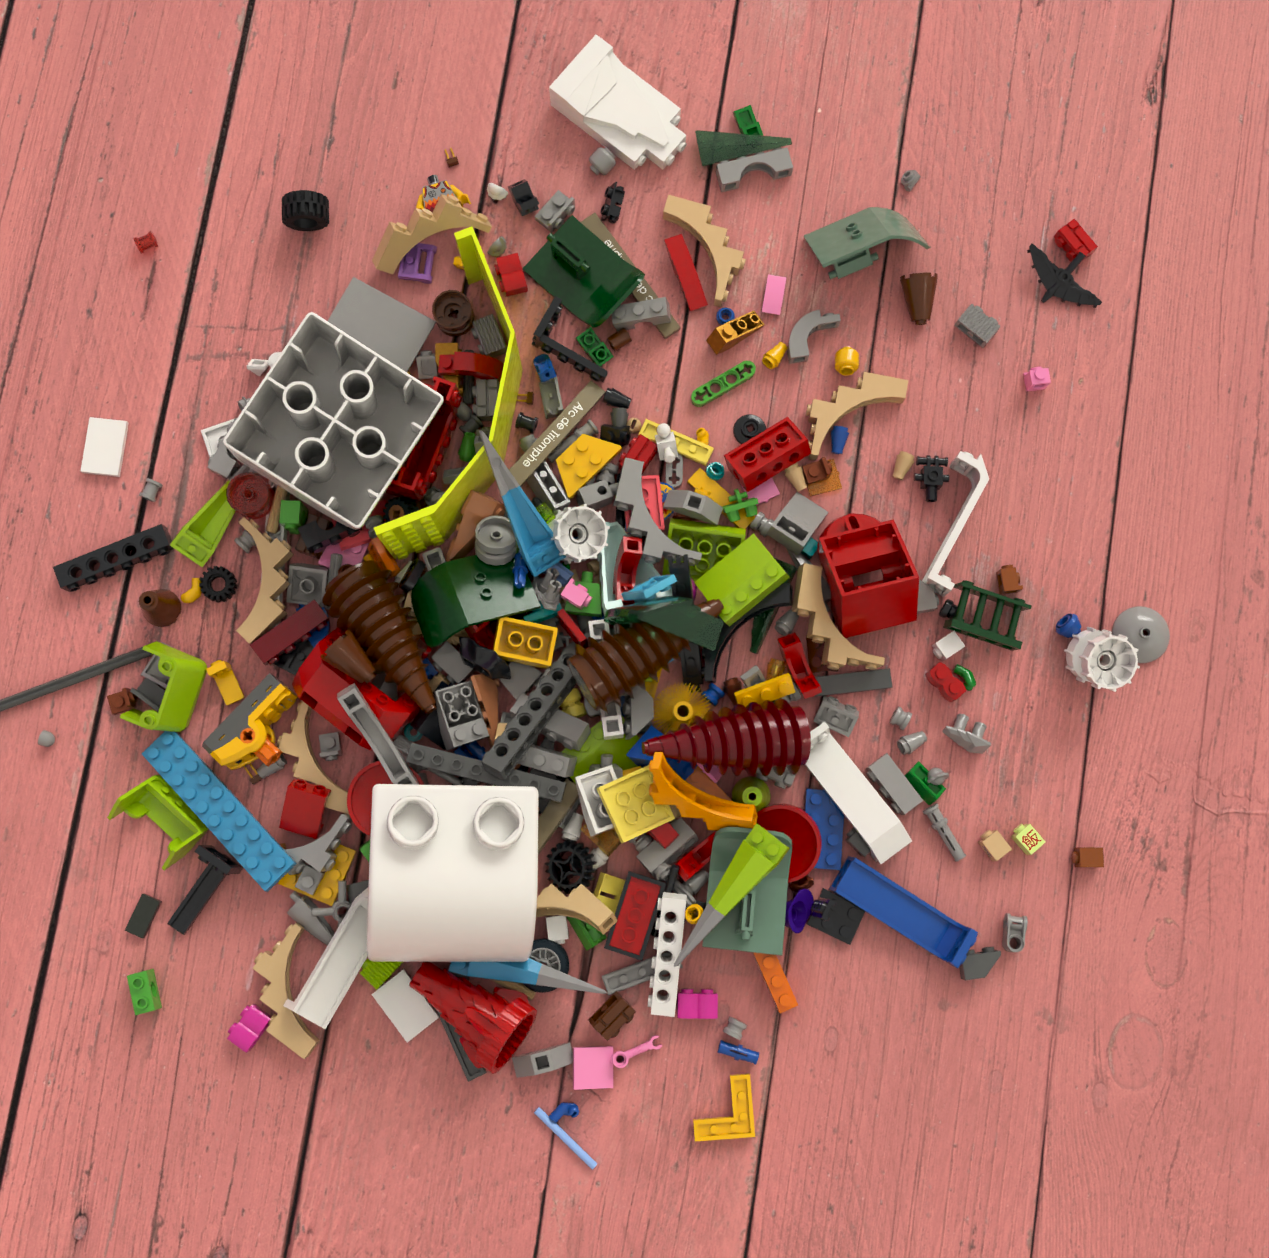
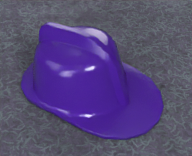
M808 889L799 890L793 900L786 902L785 926L791 928L794 933L802 932L805 923L811 915L812 911L810 909L814 902L811 891Z

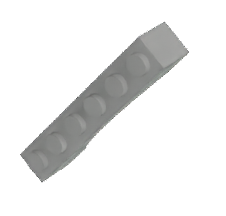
M355 683L338 692V701L373 749L392 783L419 784L417 778Z

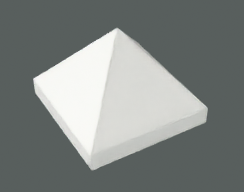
M251 359L247 369L260 376L269 366L268 360Z

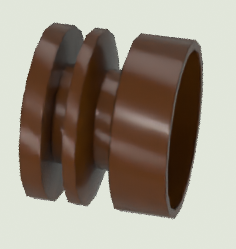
M447 290L440 293L433 302L432 313L434 319L444 334L459 337L471 330L475 315L470 301L464 293L457 290ZM455 313L457 315V318L454 319V317H452V314Z

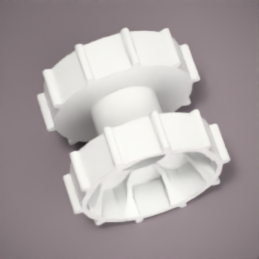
M582 504L579 507H566L563 509L564 511H554V515L546 523L553 532L551 540H554L556 547L560 551L559 555L566 556L561 561H564L566 565L572 561L578 563L589 558L591 560L597 559V554L604 547L608 546L606 542L608 529H610L601 516L602 512H597L587 507V504ZM573 530L578 532L577 539H574L572 536Z
M1087 627V630L1077 635L1073 634V639L1069 643L1068 648L1064 649L1067 661L1065 668L1069 669L1076 676V680L1082 683L1088 681L1092 683V687L1097 689L1102 687L1114 692L1126 683L1131 684L1130 680L1134 676L1136 669H1139L1140 666L1137 665L1138 658L1136 652H1138V649L1134 648L1127 641L1128 637L1120 634L1115 636L1111 634V631L1105 629L1100 631L1091 627Z

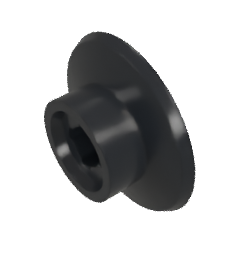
M747 414L741 416L735 422L733 434L735 439L740 444H743L767 428L760 417ZM752 426L753 431L748 432L747 428Z

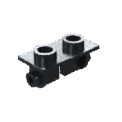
M614 182L610 187L608 186L605 191L606 201L600 211L602 222L608 218L610 223H616L619 219L621 207L616 206L615 203L622 205L625 191L621 186L616 187L617 182Z

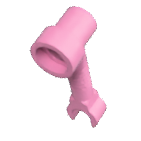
M654 1035L649 1041L625 1052L616 1051L612 1055V1063L617 1068H624L628 1064V1060L633 1056L651 1049H660L662 1047L661 1044L653 1046L652 1043L659 1036ZM621 1055L622 1060L620 1062H617V1056Z

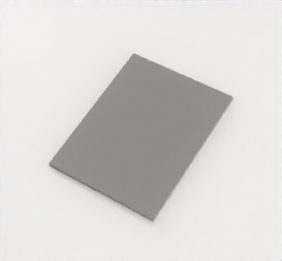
M355 277L352 278L328 319L329 323L405 372L409 371L436 324V321Z

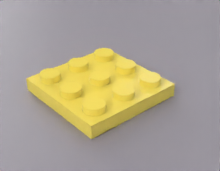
M649 765L597 788V792L621 844L675 819L669 805L654 804L653 798L649 794L650 784H653V774L649 771Z

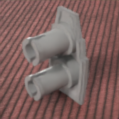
M548 568L544 578L533 577L534 591L544 609L556 611L561 599L559 590L562 584L556 580L559 576V571L553 568L551 573L552 568Z
M958 714L954 727L946 726L942 732L968 752L983 754L991 746L990 742L983 739L987 726L984 723L975 722L972 733L966 732L965 728L969 717L965 714Z

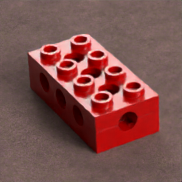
M786 417L728 452L724 457L729 471L743 488L749 492L811 454V450L805 435L789 417Z

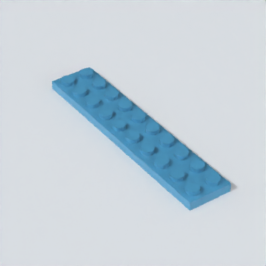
M165 731L142 753L145 759L265 892H268L297 864L177 732Z

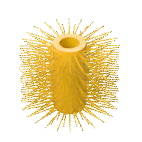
M681 683L680 694V686L678 684L677 687L673 685V687L664 689L666 692H660L661 694L657 696V700L655 699L653 708L655 709L654 711L657 710L659 712H654V714H658L654 715L658 718H655L653 721L660 720L655 724L663 722L657 727L672 721L673 723L669 729L671 728L670 731L674 732L678 730L682 723L689 726L695 716L704 718L707 712L701 711L711 709L706 708L710 704L703 705L708 701L699 704L706 699L704 698L690 705L689 703L694 698L692 695L696 688L691 693L693 686L689 690V683L687 687L683 685L682 691ZM677 709L684 710L685 717L679 716Z

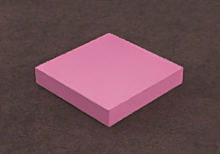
M613 1046L573 1047L574 1090L613 1088Z

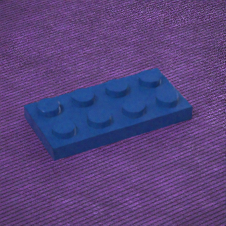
M806 789L804 811L817 824L822 839L821 854L814 868L841 870L844 814L825 790Z

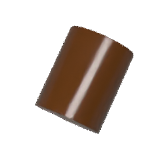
M622 328L608 337L607 341L616 352L630 343L632 339L627 330Z

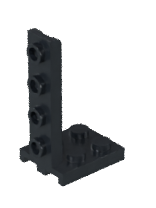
M555 296L533 334L532 345L537 348L540 346L541 350L547 354L552 353L556 355L557 359L563 363L568 362L572 364L575 370L581 373L583 371L586 372L594 381L604 383L607 370L549 338L553 329V321H558L563 308L561 306L562 299Z
M199 845L194 851L199 855L198 859L208 864V866L167 923L183 935L187 933L226 875L240 874L243 869L241 865L230 860L231 858L217 851L212 845Z
M822 888L818 900L815 899L811 906L812 914L806 924L851 945L865 911L847 899Z

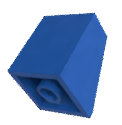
M651 725L626 755L637 766L643 768L649 765L650 760H653L654 756H647L642 753V742L664 734ZM666 758L671 768L683 780H686L694 772L689 762L681 760L678 764L677 760Z

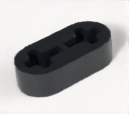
M418 558L415 559L400 581L399 588L406 593L410 592L416 585L426 564Z

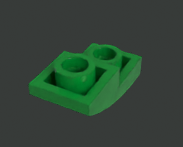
M591 327L575 338L589 358L598 366H602L614 357Z

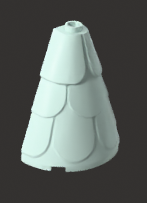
M605 522L610 527L606 542L608 546L604 547L597 554L599 582L601 583V604L604 616L613 622L627 621L628 618H639L641 615L636 605L634 608L624 607L622 600H615V594H613L614 568L619 545L623 536H630L625 533V530L618 522ZM640 559L635 586L648 581L650 577L661 576L654 568V565L645 562V559ZM672 588L656 593L655 598L659 607H663L673 599Z

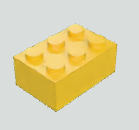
M509 617L500 618L497 621L492 650L502 660L548 669L552 663L558 628Z

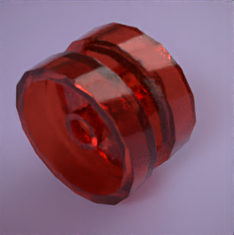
M246 472L240 473L230 481L226 496L230 506L242 516L249 519H260L271 511L275 492L271 485L255 473Z

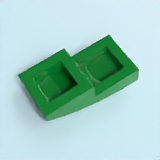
M751 105L733 112L740 133L747 146L764 140L759 121H756Z

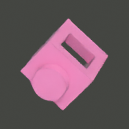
M1034 367L1029 372L1023 374L1026 392L1043 390L1051 383L1048 368Z
M571 578L562 591L561 597L582 610L584 606L587 607L593 597L587 593V588L580 584L576 586L575 580Z

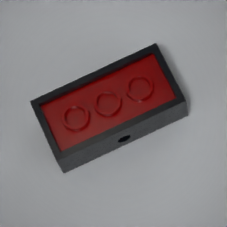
M628 872L615 912V917L618 921L610 928L604 946L605 949L641 961L643 960L658 912V898H662L666 883L637 873Z

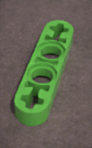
M743 361L698 387L691 394L692 404L696 407H702L751 379L756 371L755 364L751 361ZM744 367L751 368L750 373L744 372L741 374L742 379H740L739 374L744 371ZM734 375L737 380L735 383L730 384L726 381V377ZM717 384L721 390L718 393H714L710 390V386ZM704 389H707L708 394L703 396V401H700L699 399L695 400L696 394L702 396L703 394H705Z

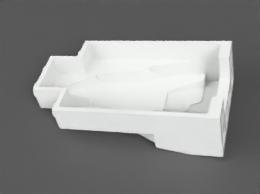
M595 35L549 87L552 107L601 145L607 147L614 155L634 170L638 166H642L646 158L663 170L667 165L670 166L673 163L675 155L678 152L681 153L687 145L686 134L675 127L681 120V108L623 65L613 53V47L598 35Z

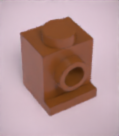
M1005 565L996 572L1000 595L1018 593L1023 590V585L1019 586L1020 574L1016 572V567Z

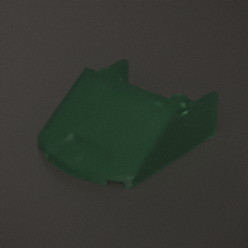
M662 596L606 611L604 622L613 626L614 624H619L624 629L628 628L627 624L641 623L643 621L711 651H714L724 623L723 620L702 612L700 607L692 605L694 599L677 596Z

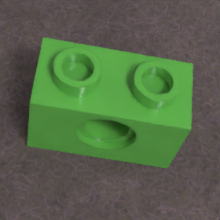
M281 500L279 523L289 533L300 534L298 528L305 525L308 518V509L301 501Z
M154 969L127 975L135 1015L162 1008Z

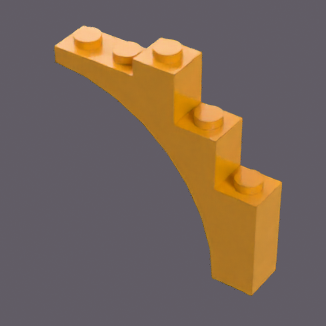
M663 752L654 753L653 760H650L649 771L653 774V784H650L649 794L652 796L654 804L676 805L681 817L703 818V822H706L708 830L718 831L725 827L754 828L758 817L755 805L724 800L695 788L683 780L671 768Z

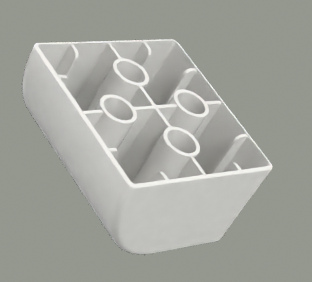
M310 312L305 316L224 437L223 443L237 460L335 521L352 529H360L437 414L444 398L432 388L325 319Z
M374 785L372 789L367 918V955L370 961L525 962L529 959L534 941L538 891L539 793L537 788L528 786Z

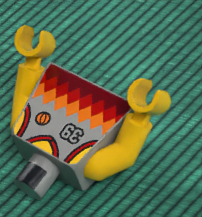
M431 175L427 178L429 185L422 188L423 193L418 197L416 208L421 210L427 209L433 213L441 194L455 196L462 207L463 204L469 203L470 205L471 202L468 195L461 192L454 185H449L446 180L439 182L437 175Z

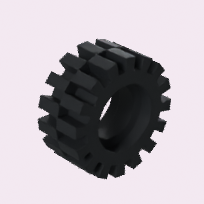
M213 566V569H207V573L205 571L202 573L204 577H200L202 582L199 583V587L202 588L201 592L208 599L216 602H225L227 598H232V594L235 595V588L238 586L236 584L237 579L228 569L221 566ZM218 577L225 580V587L221 591H214L212 589L213 580Z

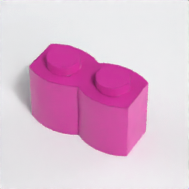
M689 988L681 989V992H677V1018L718 1019V994L713 993V989H701L699 993L693 992V989Z
M256 1004L250 1007L247 1005L240 1014L242 1018L239 1023L235 1022L228 1030L230 1035L227 1039L246 1053L259 1040L260 1036L269 1026L268 1022L272 1017Z

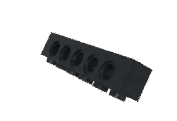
M160 524L56 565L53 569L60 588L73 592L80 589L82 585L98 582V579L102 577L114 576L117 571L122 569L129 570L137 563L149 562L152 560V557L157 555H167L174 548L170 546L172 540L168 529ZM154 541V546L148 549V544ZM136 548V553L130 556V551ZM118 555L117 562L112 564V558ZM100 563L99 569L94 571L95 564ZM82 570L81 576L76 578L77 571Z

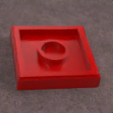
M562 608L558 611L560 625L575 644H579L585 649L588 648L587 638Z

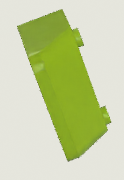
M156 641L143 646L142 650L159 656V671L163 675L170 677L159 711L146 710L142 712L134 708L122 713L120 718L149 730L181 732L189 726L207 673V665L197 657Z
M160 775L150 777L119 797L107 817L111 820L123 811L136 819L147 815L173 840L167 847L169 856L162 866L164 871L183 858L208 831L207 826Z

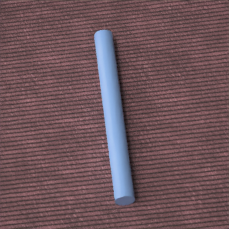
M540 1107L535 1110L534 1114L592 1170L596 1167L598 1163L557 1123L552 1121Z

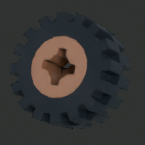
M394 497L388 500L389 503L385 504L386 509H383L385 513L383 519H386L384 523L416 512L419 508L415 507L416 503L412 502V499Z

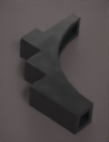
M790 583L781 584L730 627L718 615L720 623H709L699 633V644L705 645V648H702V658L705 659V667H702V678H705L707 683H716L717 668L721 655L729 640L741 626L762 612L777 607L793 605V587Z

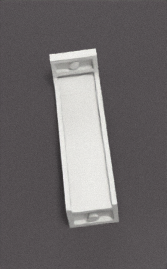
M960 451L949 466V468L969 478L972 488L922 580L942 597L947 595L955 584L951 582L949 577L945 575L940 576L938 573L989 481L981 454L975 459L972 454Z
M823 722L810 732L811 749L805 766L871 850V857L875 862L879 861L882 864L911 843L912 840L898 817L830 734L829 726Z
M368 888L353 901L297 999L294 1002L287 999L283 1005L324 1029L327 1028L368 956Z

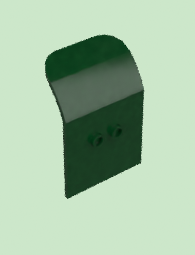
M573 215L568 218L554 235L550 233L546 239L548 241L523 267V271L553 297L557 296L562 299L561 304L591 327H598L606 321L645 277V274L640 269L623 260Z
M477 555L444 562L420 577L412 589L411 603L426 644L430 647L439 646L451 636L469 626L541 608L528 574H526L524 587L518 589L514 586L512 570L515 566V557L511 562L494 566L484 563Z

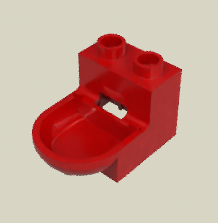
M850 513L832 521L819 537L818 557L830 585L831 611L842 636L849 638L917 621L919 575L894 519L881 522L869 515ZM881 569L883 580L854 587L852 576Z

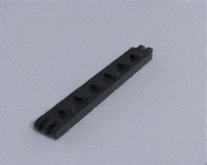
M688 554L683 555L684 562H681L680 555H676V563H673V556H668L670 575L674 574L677 582L671 584L673 603L680 610L685 609L687 605L694 606ZM695 637L689 643L691 651L683 648L680 652L684 685L688 686L690 683V690L694 684L697 686L696 692H701L700 685L704 684V680L702 678L699 639Z

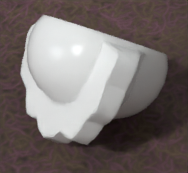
M488 184V195L494 200H502L509 193L496 184Z

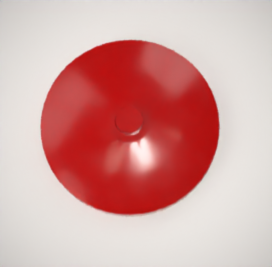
M380 761L371 763L360 770L352 780L347 794L349 815L353 823L368 836L371 833L372 789L376 784H393ZM409 766L419 785H424L418 773Z
M773 804L758 811L756 824L769 831L782 832L792 840L788 883L795 882L808 875L817 864L822 849L821 834L812 817L804 810L790 804Z

